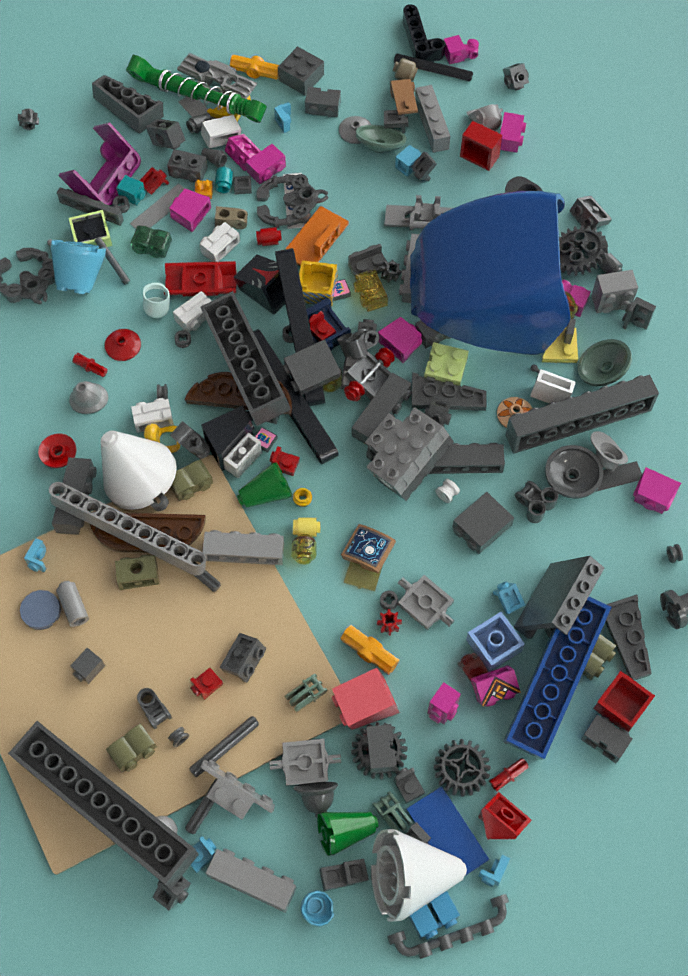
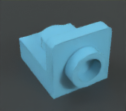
M287 102L274 108L275 120L284 133L290 131L291 105Z
M35 538L24 557L27 567L35 572H38V570L46 571L44 563L39 561L43 559L46 553V547L42 540Z
M503 582L497 585V589L493 591V594L498 596L506 614H510L525 606L515 583Z
M201 836L199 838L200 841L193 846L199 853L191 864L196 873L213 859L214 850L217 847L210 838L205 840Z
M502 855L500 860L495 859L490 870L494 874L481 869L479 877L482 878L481 881L492 887L494 884L498 886L510 858Z

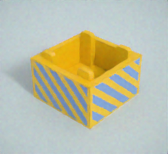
M302 261L299 277L305 303L317 304L328 298L331 306H333L336 281L338 280L337 264Z

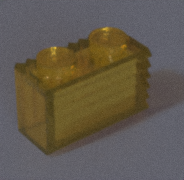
M375 269L355 275L353 287L356 293L359 292L361 296L359 297L362 307H366L367 312L388 306V296Z

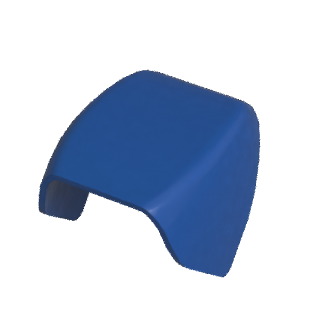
M516 191L495 194L459 205L430 221L416 239L415 249L410 255L411 314L419 317L424 324L437 332L476 347L529 355L545 352L567 327L571 318L569 302L564 291L560 270L558 214L565 207V200L561 194L545 191Z

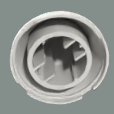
M108 431L102 436L100 442L104 490L108 498L116 506L127 510L141 509L154 503L152 499L161 492L164 495L174 481L177 466L174 456L165 445L117 431Z
M395 829L380 831L373 844L372 853H377L376 865H371L373 892L381 914H388L389 918H387V921L390 922L404 920L462 881L467 872L466 865L460 858Z

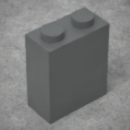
M325 340L285 357L284 365H282L286 375L290 374L293 380L290 382L295 392L298 391L300 396L341 377V371Z
M486 492L453 520L452 528L458 537H462L466 541L467 546L471 550L480 554L512 526L514 517Z

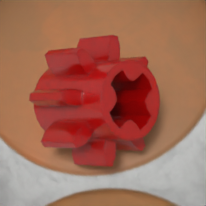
M388 609L387 613H380L382 620H378L377 625L382 626L381 633L385 631L391 636L392 632H399L397 625L402 624V619H397L398 612L394 614Z

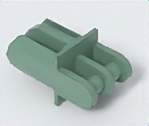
M316 674L311 675L306 680H302V684L285 695V698L290 700V705L295 706L294 710L296 712L312 701L316 702L319 697L328 691L327 688H323L322 682L317 680ZM312 682L313 685L309 688L307 684ZM317 689L319 692L314 695L313 691Z
M389 791L386 797H381L378 803H373V806L391 829L399 831L389 816L404 831L407 827L396 811L399 812L409 826L413 822L400 806V802ZM391 800L395 804L392 807H390V805L388 804V802H390ZM383 806L387 808V811H385L384 813L380 809Z

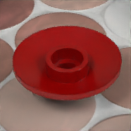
M118 329L112 332L105 341L106 353L117 361L130 360L141 349L140 337L129 329Z
M57 433L46 437L41 442L38 454L40 460L46 466L62 468L67 466L69 458H75L77 447L70 436Z

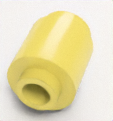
M317 518L293 519V535L317 537V533H320L321 524L320 521H317Z

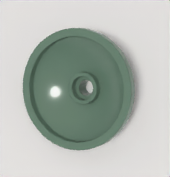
M364 125L356 130L357 139L377 153L399 149L406 143V136L394 128L385 129L382 125Z
M607 339L599 341L590 346L580 357L578 373L581 379L591 386L612 384L622 378L629 370L632 363V353L629 347L620 340Z

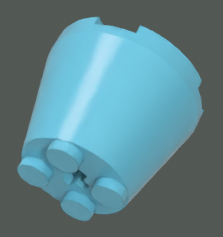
M51 240L56 289L62 291L74 289V293L78 294L90 293L105 258L106 248H99L97 245L82 242Z

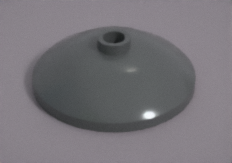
M567 445L558 448L549 456L545 466V476L549 485L556 489L558 494L567 498L579 499L593 494L599 488L603 479V467L599 458L589 449L578 445Z

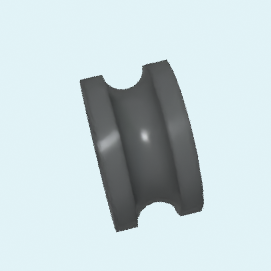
M117 196L114 198L113 205L119 208L122 213L129 210L130 205L127 197Z
M287 325L283 328L282 337L285 342L293 343L292 336H289V332H291L290 325Z
M180 330L175 334L174 338L177 347L186 348L191 344V335L188 331ZM180 337H181V338H185V337H186V341H184V340L180 341Z
M157 384V399H168L167 384H164V386Z
M674 544L673 547L667 546V556L671 563H675L676 560H683V553L678 544Z
M393 591L383 592L380 596L381 607L385 610L396 608L398 602L396 593ZM386 597H391V600L394 599L391 604H387V601L384 602Z
M183 727L176 729L168 737L169 741H173L174 747L180 746L189 738V734L184 733L185 729Z

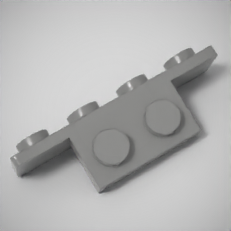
M203 760L200 768L217 778L208 792L207 798L243 820L253 803L258 804L270 813L274 811L275 804H273V800L264 794L262 796L255 792V788L248 783L242 784L233 773L229 771L225 773L219 769L220 766L216 762Z

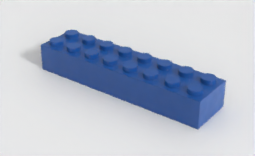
M588 597L567 635L563 634L556 627L553 629L504 738V742L541 760L546 758L612 608L611 606Z

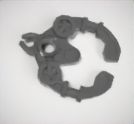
M285 174V176L280 177L275 175L258 188L257 200L267 201L270 197V190L278 187V184L286 183V186L292 185L294 191L286 193L283 196V200L286 206H294L293 214L286 215L287 218L279 219L278 216L270 215L267 205L257 207V215L264 223L277 228L279 226L287 225L291 227L298 223H305L311 217L310 211L317 203H322L328 199V191L322 189L315 190L309 184L308 178L304 174ZM319 194L326 195L323 198H318Z
M22 248L16 251L20 262L35 258L39 262L43 261L38 276L33 275L29 271L20 273V285L2 283V273L8 271L12 264L6 257L0 260V294L6 297L9 302L16 303L22 299H31L34 303L42 304L40 300L42 297L44 302L47 301L46 289L49 285L55 283L53 261L49 259L46 251L43 252L35 248Z

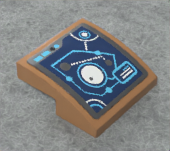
M358 524L341 556L344 560L360 564L363 569L379 573L396 541L380 531Z

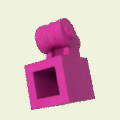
M459 35L444 38V54L449 65L465 61L466 58L475 59L478 57L479 42L476 39H469L467 44H463Z
M562 280L569 302L570 314L581 317L591 291L581 286H572L569 281Z

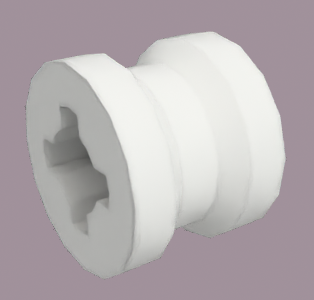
M445 479L443 485L438 487L435 492L441 500L450 503L453 499L452 497L459 494L460 489L453 481Z

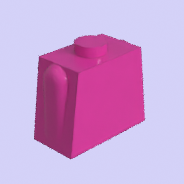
M184 189L169 207L170 217L193 232L211 209L210 197Z
M399 317L378 331V342L383 347L390 349L394 356L402 363L422 344V334L417 331L413 324H409L402 317Z
M645 467L633 493L635 497L634 502L643 505L648 510H654L663 514L664 511L670 509L681 483Z

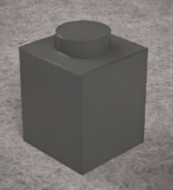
M86 648L70 666L74 671L72 675L78 681L82 682L84 680L89 684L105 667V664L101 658L89 648Z

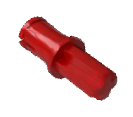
M80 353L75 354L72 362L83 367L86 372L91 371L101 377L106 376L108 369L96 363L95 359L87 358Z
M520 758L508 768L504 767L501 773L489 780V783L498 792L509 782H514V778L528 769L527 762Z

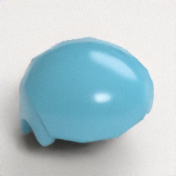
M318 890L307 893L301 901L302 917L311 925L320 927L328 924L334 917L332 899L325 892Z

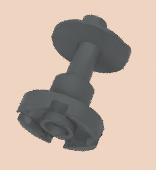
M666 590L661 593L660 604L662 610H667L669 614L666 618L670 625L675 629L686 627L688 624V593L678 596L673 590Z

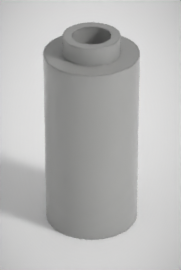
M70 581L60 583L56 592L69 625L76 627L86 623L89 617L76 584Z

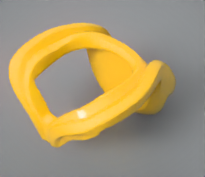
M149 424L144 429L145 439L160 443V436L165 432H173L177 426L160 428L157 424ZM177 442L176 445L166 447L171 453H174L180 449V444Z

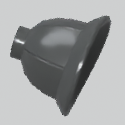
M317 782L299 784L294 786V790L301 795L308 811L315 813L317 818L318 814L327 812L331 807L334 790L337 788L338 783Z

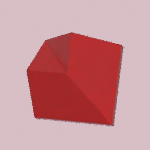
M500 792L483 807L478 816L484 822L487 839H516L532 821Z

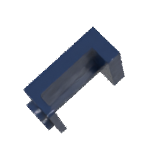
M328 298L306 309L308 320L312 315L322 311L324 319L336 330V334L325 339L330 351L339 345V337L351 333V329L349 327L346 328L331 309V302ZM312 335L313 343H318L319 341Z

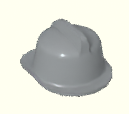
M599 431L591 434V442L597 450L596 456L599 458L602 467L607 471L613 472L616 467L628 462L627 455L610 436Z

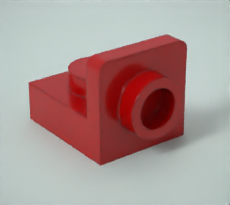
M151 167L139 180L143 182L144 188L151 195L163 182L167 185L170 183L166 179V173L154 167Z
M322 311L309 318L311 334L319 342L336 334V330L324 319Z
M277 446L276 451H272L269 462L271 464L277 462L282 473L294 476L300 457L282 452L281 447Z
M210 667L196 679L194 677L190 679L192 685L190 689L197 697L201 695L204 700L223 685V681Z

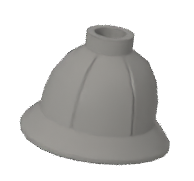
M87 381L79 382L73 388V392L70 395V406L78 413H95L107 404L108 393L99 384Z

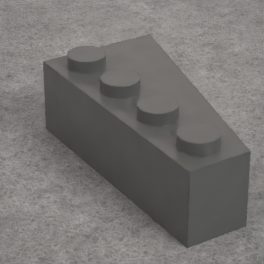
M106 75L92 82L93 98L139 134L146 129L147 125L156 119L164 117L162 101H154L147 94L141 95L136 92V89L124 87L123 83Z

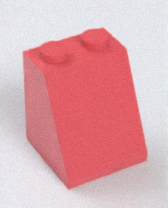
M378 668L332 688L334 693L331 696L336 707H340L342 712L339 715L343 725H347L351 730L400 713L386 680Z

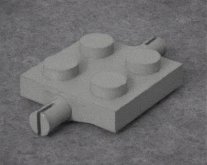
M423 575L419 581L412 585L404 578L399 580L398 584L406 590V593L398 601V606L425 629L428 630L439 620H442L448 627L453 624L454 620L446 614V611L454 603V599L428 577Z
M324 739L282 743V760L269 761V765L278 764L277 766L269 767L270 770H283L286 786L328 781L327 770L329 764L341 763V759L333 760L334 758H341V755H328L325 750Z

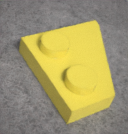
M565 328L546 349L542 362L577 363L576 328H574L571 344L564 343Z

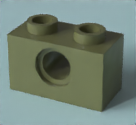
M145 554L139 558L125 557L115 561L117 584L120 590L159 584L155 555ZM137 568L142 569V570H141L139 573H137V574H134V573H133V571H134L135 569H137Z

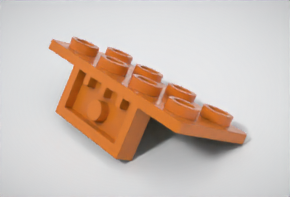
M320 206L286 249H294L296 262L300 267L302 261L319 262L349 225V221Z

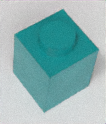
M127 175L123 177L116 187L118 196L127 197L129 203L136 206L140 200L144 199L146 194L143 182Z

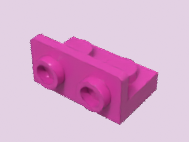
M245 134L229 137L225 147V152L244 171H247L246 161L261 151Z

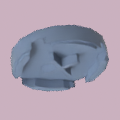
M45 590L34 591L27 595L20 607L22 620L30 628L37 630L51 627L59 619L61 613V606L57 597Z

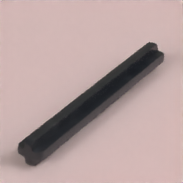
M398 53L394 57V63L405 58L415 62L416 68L466 81H471L473 78V72Z

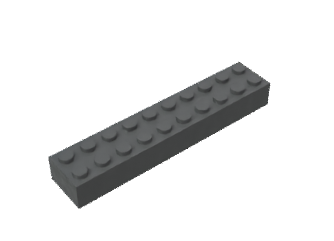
M36 721L8 753L15 761L170 890L199 855L194 847L40 722Z

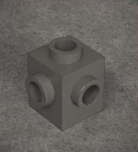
M516 63L503 69L504 83L508 88L516 91L524 88V85L529 83V73L525 69L524 63Z
M433 399L430 407H426L424 414L444 427L445 424L449 425L452 414H449L451 404Z
M182 876L170 890L161 881H158V887L152 898L169 911L177 903L182 904L189 895L187 890L191 883Z

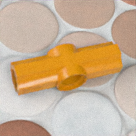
M238 55L231 56L230 67L235 68L237 71L245 72L251 78L256 79L263 76L278 79L279 65L264 62L263 58L259 56H252L251 58Z
M352 625L346 628L340 638L341 641L357 651L361 659L367 663L372 662L388 675L394 671L399 663V659L385 650L378 640L371 636L367 637Z

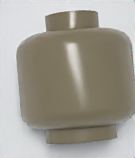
M405 58L396 62L393 68L397 80L411 79L414 81L418 70L415 62Z

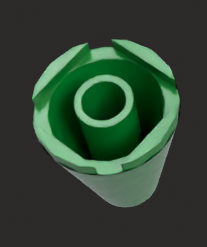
M275 462L238 490L239 495H237L241 506L252 507L287 499L292 496V492L286 478L282 474V470L277 462Z
M322 812L317 815L318 834L322 833L323 840H320L327 856L335 855L373 835L379 826L377 817L372 815L371 812Z

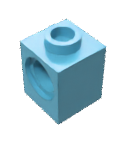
M409 145L396 156L395 168L408 177L414 172L411 166L420 157L421 152Z

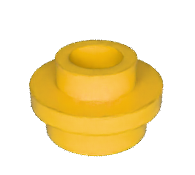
M299 488L293 494V501L298 506H307L312 501V494L306 488ZM301 496H305V497H306L305 500H300L299 498H300Z

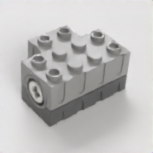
M415 407L403 422L395 419L393 415L388 413L365 442L375 454L372 462L367 465V469L381 484L405 501L409 499L424 477L430 473L434 465L454 443L441 424Z

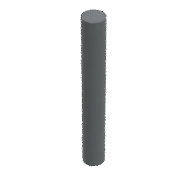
M96 238L94 241L99 248H106L105 257L124 285L130 282L129 278L102 238Z

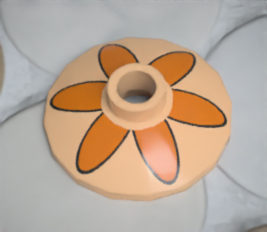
M509 397L499 404L497 418L501 425L507 428L509 417L516 413L528 412L532 409V406L522 398Z

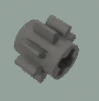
M29 108L22 110V114H18L19 126H22L25 130L34 129L35 125H39L38 113Z
M393 259L389 263L384 261L383 267L379 269V272H382L381 279L387 280L388 283L392 279L396 282L399 278L398 276L402 273L399 270L400 264L394 262Z

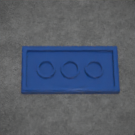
M442 786L406 809L413 822H417L431 837L428 842L429 845L460 858L465 863L466 875L490 860Z

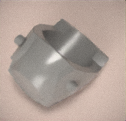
M492 104L468 111L467 114L472 121L496 131L502 123L501 112H503V109H499L498 104Z

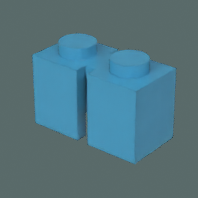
M447 891L429 903L439 923H436L427 904L408 916L420 939L425 937L429 940L438 935L437 930L445 926L446 929H449L457 924L456 919L459 918L460 914Z

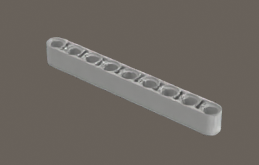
M55 482L50 485V502L55 507L192 575L197 576L204 573L206 556L203 552L64 483ZM129 527V528H131V529H129V530H124L123 528ZM141 536H148V538L143 539ZM163 544V545H166V546H165V547H159L158 545ZM177 553H182L183 555H182V556H176L175 554H177ZM193 562H200L201 564L195 565Z

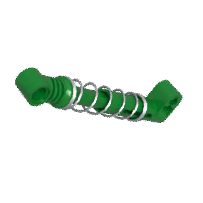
M132 54L126 68V72L134 79L157 86L161 91H171L177 93L179 97L181 95L189 97L191 101L203 99L205 106L211 102L217 104L218 110L222 106L226 107L228 114H239L256 123H261L267 106L262 102L242 98L238 93L227 91L223 94L218 86L210 89L205 82L198 83L191 77L183 78L179 73L172 74L170 70L153 68L144 58ZM218 88L220 89L221 93L214 91L212 89Z

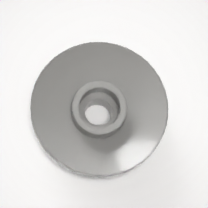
M360 116L348 117L341 122L339 134L348 143L360 144L361 142L356 137L357 128L371 125V123Z

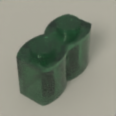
M139 225L134 232L130 244L132 250L137 254H150L154 258H165L172 238L171 234L164 230Z

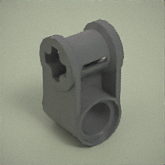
M143 688L138 692V703L154 729H157V725L166 719H172L171 714L152 689ZM147 695L153 697L150 703L142 702L143 698Z

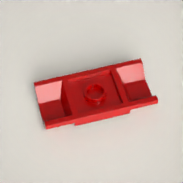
M236 261L165 263V287L168 289L169 295H182L183 297L195 296L201 291L206 296H218V294H228L232 291L236 293L237 284L233 278L237 274Z

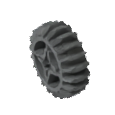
M392 726L393 743L396 747V765L403 768L404 763L401 760L407 759V755L404 752H407L408 747L402 746L406 743L405 738L399 739L402 733L399 731L394 734L395 727ZM364 728L360 729L361 734L366 733ZM356 734L355 739L358 742H352V747L356 749L351 750V755L356 756L353 758V763H359L357 766L358 770L365 768L363 775L366 776L370 771V767L366 768L362 750L367 751L368 754V746L364 747L363 737ZM391 771L371 773V778L374 779L375 774H379L380 780H382L383 773H386L388 778H390L392 775Z
M460 739L459 745H457L455 740H452V747L446 743L444 745L446 751L440 749L438 751L440 756L435 757V761L439 763L434 765V770L439 771L435 773V778H442L439 781V785L441 786L446 783L445 791L447 792L452 788V795L454 796L457 790L460 791L461 797H464L466 790L470 796L473 795V789L479 792L481 790L479 785L485 786L486 781L484 779H489L490 774L485 772L491 769V766L486 765L489 762V757L482 758L485 750L478 752L479 744H476L473 748L471 747V740L468 741L467 745H464L463 739ZM455 753H463L460 759H448ZM469 755L476 760L479 769H476V766L469 762ZM465 759L464 772L462 771L461 776H459L460 764H462L463 760ZM445 766L454 771L456 775L455 781L449 777ZM465 776H477L476 779L469 783H461Z

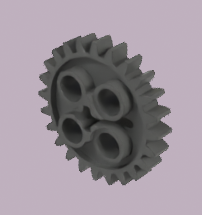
M581 225L580 229L574 226L573 231L568 228V233L566 234L561 232L562 237H559L561 273L567 270L568 275L574 272L575 276H577L578 272L584 275L586 270L591 273L592 267L598 269L597 264H603L602 259H606V254L608 253V243L601 231L597 232V228L591 230L590 226L584 229L583 225Z

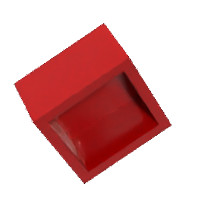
M472 121L462 134L460 157L490 171L499 158L503 135Z
M620 671L593 709L608 718L614 725L629 733L655 695Z

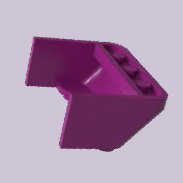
M108 122L93 127L95 132L104 140L100 147V153L106 162L90 184L76 170L61 172L58 176L74 193L86 195L90 199L101 201L106 205H112L114 198L118 196L116 187L125 175L133 176L141 164V158L116 128Z

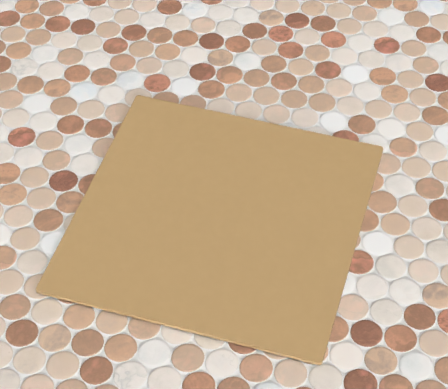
M213 455L200 459L212 476L213 484L205 491L195 492L193 497L188 500L179 501L170 487L165 493L169 504L163 511H156L150 505L141 509L127 510L116 506L113 502L106 504L122 513L205 515L206 521L200 536L189 545L203 552L205 532L218 530L222 533L237 531L241 534L256 532ZM158 497L154 498L158 504L161 502ZM84 521V526L80 529L79 535L56 533L54 529L37 537V539L43 541L46 547L45 556L42 560H39L44 563L46 567L45 572L31 570L27 567L24 559L35 539L0 555V754L49 866L55 875L66 871L115 843L8 754L36 721L50 730L155 817L169 816L206 795L216 777L206 771L195 777L189 768L251 716L257 719L259 726L216 761L220 766L219 769L225 773L229 771L237 778L283 755L282 743L311 740L342 723L339 716L342 714L341 709L335 706L331 697L334 695L332 688L341 685L275 565L206 561L205 570L221 583L220 588L213 592L194 575L155 556L159 575L158 585L120 590L117 584L115 561L125 557L139 558L141 555L149 554L152 556V554L148 552H120L112 550L98 541L93 534L90 523ZM137 568V569H135V570L133 571V573H134V574H137V573H139L142 569ZM64 581L76 584L88 614L89 620L80 626L71 627L56 592L59 584ZM38 590L53 593L61 606L59 619L51 627L43 630L30 628L22 620L20 614V607L24 598ZM239 633L257 638L266 647L264 656L259 661L247 683L238 676L224 672L220 668ZM86 648H89L101 658L105 664V667L89 684L84 680L82 682L78 681L72 675L74 671L70 666ZM210 667L223 681V685L204 700L201 695L197 697L190 689L192 686L190 679L192 677L196 679ZM316 674L317 680L321 681L323 688H327L328 691L319 697L316 702L312 701L296 712L294 710L295 706L290 705V700H287L285 695L302 684V680H306L311 675ZM312 682L307 684L309 688L313 685ZM143 688L152 689L172 716V719H166L157 725V729L152 727L138 703L137 694ZM317 689L313 691L314 695L319 692ZM147 695L143 698L142 702L150 703L153 697ZM141 724L157 747L154 749L153 755L146 759L144 757L137 762L138 765L133 770L122 772L106 749L131 729ZM183 727L185 729L184 733H188L189 738L180 746L174 747L173 741H169L168 737L176 729Z

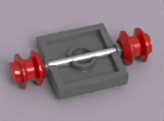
M381 348L374 357L368 352L365 356L359 358L344 374L351 381L349 386H346L344 389L347 399L357 402L364 394L370 400L374 398L391 375V372L386 369L395 360V356L390 349Z

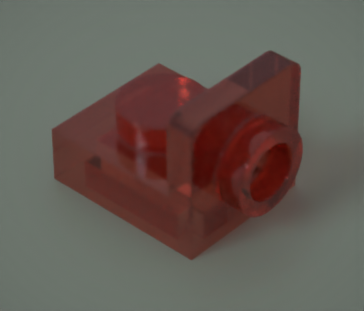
M475 653L464 655L458 663L459 668L463 670L471 684L470 678L488 672L479 656Z

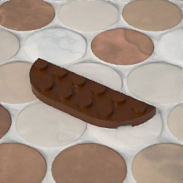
M218 372L208 375L207 379L200 383H195L184 399L187 404L233 409L243 405L245 410H249L231 372ZM278 381L291 408L290 411H287L283 414L291 415L292 401L287 389L283 386V384L280 381Z
M124 513L187 545H191L200 536L206 521L205 515ZM90 524L93 534L104 546L120 552H146ZM125 527V528H123V529H124V530H129V529H131V528ZM141 536V538L146 539L148 536ZM160 544L158 546L165 547L166 545Z

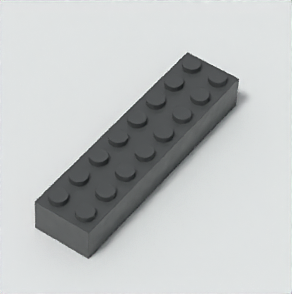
M232 291L201 306L200 308L256 426L290 411L289 403L234 292Z
M650 374L646 376L640 375L633 380L620 381L616 385L604 386L594 392L588 391L578 397H568L564 401L552 402L542 408L536 407L522 414L516 413L509 417L505 436L513 454L650 412L653 409L659 392Z

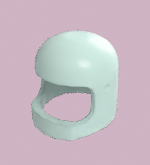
M151 283L146 285L143 290V308L145 313L152 318H161L169 310L170 295L168 289L163 284ZM151 289H161L165 292L166 298L152 297L147 299L145 294Z

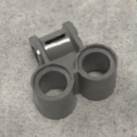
M365 328L338 338V343L344 356H352L353 359L365 356L368 353L367 350L375 346L379 341V335L376 331Z
M183 421L170 434L175 441L199 459L207 457L210 453V446L205 442V439Z
M527 481L525 487L520 492L517 491L515 493V498L519 503L528 508L527 519L531 523H539L542 521L545 511L552 510L555 507L558 492L552 487H546L541 490L534 482ZM544 497H550L552 501H548ZM532 510H538L540 514H535Z

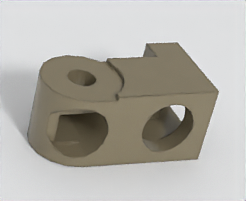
M216 206L215 227L222 225L224 222L231 226V228L245 229L247 227L248 213L246 210Z

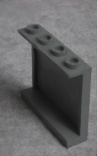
M591 556L551 563L514 628L528 639H532L538 629L555 627L567 635L601 576L604 567Z

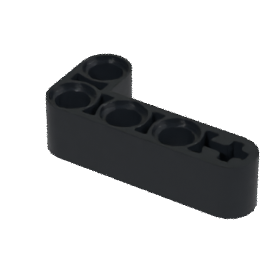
M412 4L406 5L403 8V25L413 57L431 62L442 60L445 51L444 40L440 38L427 40L418 8Z

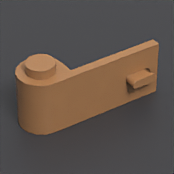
M411 79L390 81L391 97L395 100L398 115L418 113L414 96V82H411Z

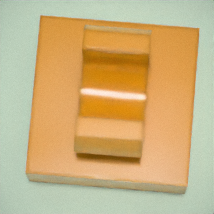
M195 181V192L212 199L213 181Z

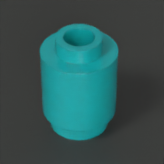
M223 166L216 170L215 188L217 192L222 194L228 193L232 188L233 171L228 167Z

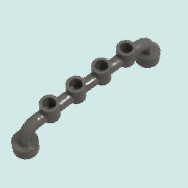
M507 894L490 899L492 907L498 908V914L491 919L413 947H406L403 940H406V936L403 930L387 936L389 944H394L397 951L404 956L419 955L420 959L433 955L431 950L440 947V950L444 951L452 948V942L460 940L462 944L474 940L473 935L481 932L482 936L495 932L493 927L500 925L506 918L507 909L505 903L509 902Z

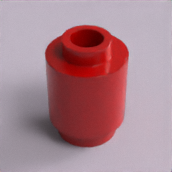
M277 227L263 228L260 231H256L258 245H279V241H282L281 230H277Z

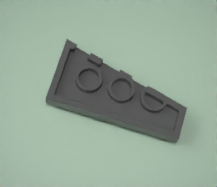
M412 372V408L426 409V407H430L433 399L450 403V410L486 411L487 400L485 390L465 385L458 386L454 385L453 382H442L435 380L433 377L428 376L426 378Z
M636 594L606 604L612 608L605 623L628 676L634 681L650 676L652 672L644 640L645 634L642 629V617L638 607V595Z

